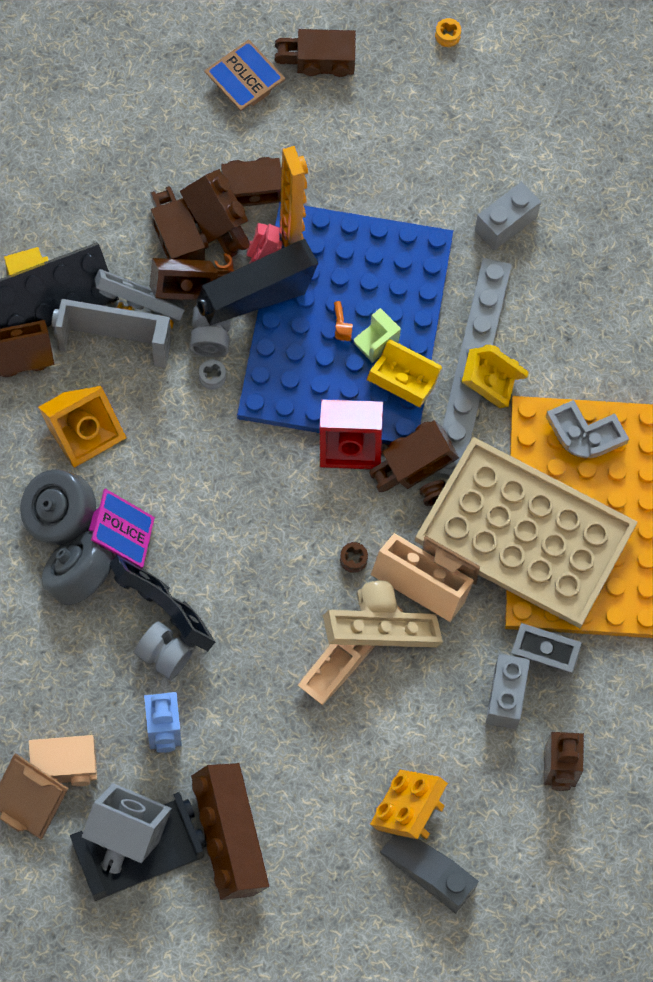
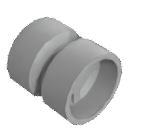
M196 305L193 308L192 327L194 329L191 331L190 350L204 357H221L229 352L230 337L227 335V332L231 327V319L209 325L206 317L199 313Z
M157 621L143 635L134 653L147 664L155 663L156 671L168 680H172L187 664L194 652V648L185 644L180 637L173 638V631L160 621Z

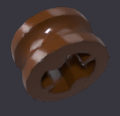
M444 480L430 482L419 489L420 495L425 496L423 499L425 506L435 504L446 484Z
M351 542L342 548L340 563L346 571L357 573L362 571L367 565L368 552L362 544ZM349 552H353L355 555H362L359 557V563L356 564L353 560H346L349 558Z

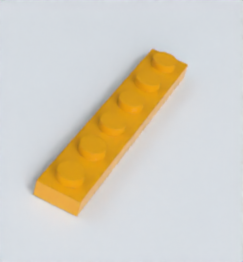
M295 146L282 149L280 237L284 247L303 240L302 232L305 231L303 218L306 217L303 204L307 203L304 189H307L305 175L308 174V168L304 156H298Z

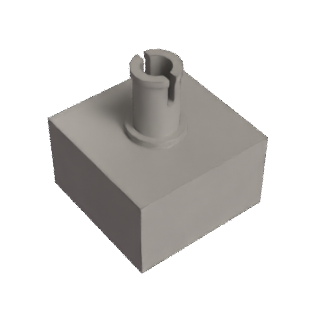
M112 783L94 802L82 838L107 848L100 866L106 871L110 865L109 873L118 874L121 871L125 856L142 863L157 846L172 808Z

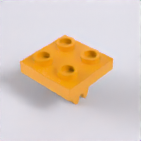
M400 769L393 778L382 803L377 807L370 825L381 832L418 839L421 836L427 840L430 833L424 827L434 809L440 812L443 811L445 806L439 799L448 783L439 776Z

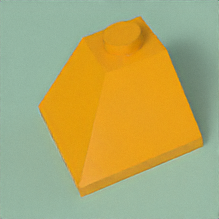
M101 386L64 392L38 407L51 434L74 468L127 438Z

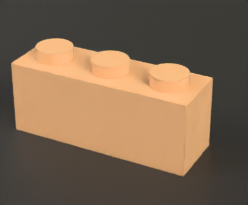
M395 533L380 549L371 572V576L378 580L388 581L393 586V589L449 622L452 621L465 604L474 581L458 570L452 573L434 563L433 555Z

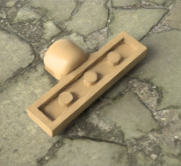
M372 581L364 584L362 589L357 591L360 611L328 610L323 614L329 644L437 648L443 643L437 614L401 612L397 607L393 586L388 581Z

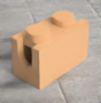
M93 735L29 740L30 763L58 782H71L72 786H87L90 784V781L97 780L96 750Z

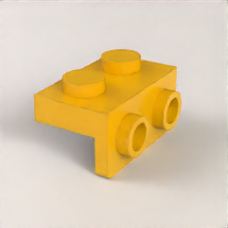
M390 339L386 343L381 357L369 371L367 380L407 402L421 407L434 389L442 366Z
M484 345L480 348L469 349L462 382L498 408L509 407L514 381L527 378L529 372L520 366L518 361L510 359L502 353L497 346Z

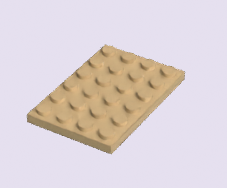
M473 437L418 531L415 542L423 546L425 535L479 565V576L581 629L634 531L637 521Z

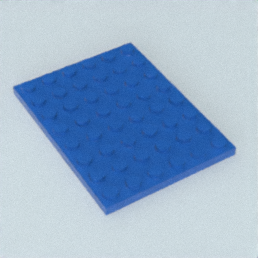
M279 202L275 226L279 228L281 202ZM304 206L306 217L303 218L305 231L302 234L314 254L318 266L304 295L258 310L237 419L320 433L322 400L383 402L382 444L390 445L394 440L401 437L405 438L415 432V429L421 424L424 403L421 407H418L368 381L369 371L378 359L372 363L354 344V338L370 326L371 315L381 308L401 328L398 343L432 360L454 230ZM340 301L342 304L344 323L353 324L351 341L337 340L335 338L336 314L334 302Z

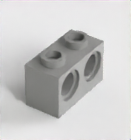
M504 654L498 655L485 724L517 729L521 718L530 659Z

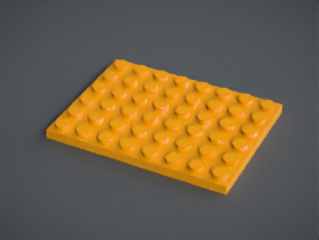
M512 396L510 456L637 521V525L581 629L506 590L505 629L519 630L521 623L548 632L653 638V404L574 400L588 425L616 414L629 438L628 444L601 456L581 458L564 449L545 417L547 411L568 403L573 399Z

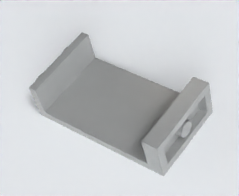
M66 299L61 300L59 309H54L52 327H55L54 339L58 340L60 351H66L70 330L152 343L154 366L166 368L172 342L170 317Z

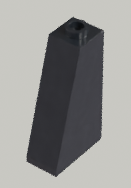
M306 240L297 241L202 285L196 302L198 311L202 316L206 317L209 325H213L304 295L318 266V262Z

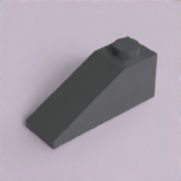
M394 834L380 851L384 857L455 914L474 892L479 882L453 860L420 839Z

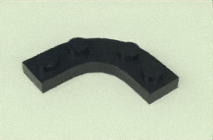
M116 554L110 562V567L115 574L114 580L125 589L131 587L137 590L147 601L156 602L170 615V621L181 632L180 638L185 644L192 648L198 646L208 652L215 644V640L204 622L186 601L181 602L172 597L169 592L170 587L154 575Z

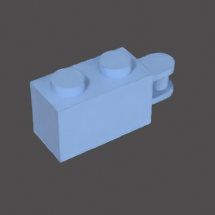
M177 693L144 695L150 749H156L159 753L174 751L177 746H182Z

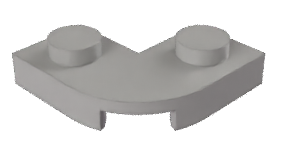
M574 400L547 411L545 416L560 444L569 453L577 457L595 458L626 445L629 441L616 414L588 425Z

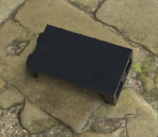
M180 792L173 794L174 801L164 804L172 809L157 846L142 863L125 856L121 871L118 874L109 873L110 865L106 871L100 866L107 848L82 838V831L70 835L94 901L204 858L202 848L207 847L201 829L195 830L191 818H194L195 814L189 799L183 801Z

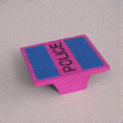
M105 488L100 506L92 516L89 531H93L91 541L143 568L155 517Z

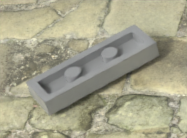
M99 269L95 277L96 288L99 289L102 295L115 299L116 296L123 298L134 308L143 310L146 307L154 310L155 315L167 316L170 319L174 318L179 321L185 311L182 301L178 299L155 298L150 288Z

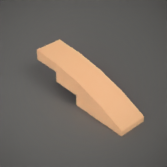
M330 644L298 686L321 705H324L375 646Z

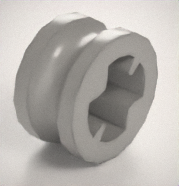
M211 359L202 363L199 368V381L202 386L213 390L220 388L225 383L226 369L220 361ZM214 369L218 371L219 378L207 379L206 371L210 373Z

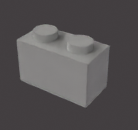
M521 181L477 215L475 232L495 251L538 217L541 201Z
M521 623L511 653L573 674L583 644L582 642Z

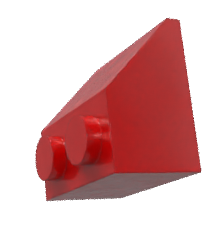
M321 401L320 467L373 469L381 464L383 402Z

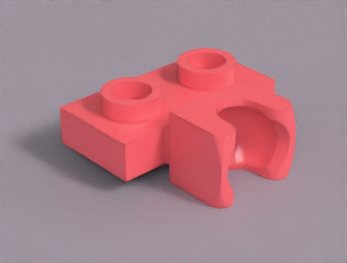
M257 224L254 238L252 241L249 240L250 245L247 249L246 256L251 257L249 264L282 248L283 241L279 240V227L271 224Z

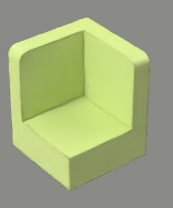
M380 308L371 315L370 326L354 338V344L373 363L382 355L388 340L391 339L397 343L399 342L401 328Z

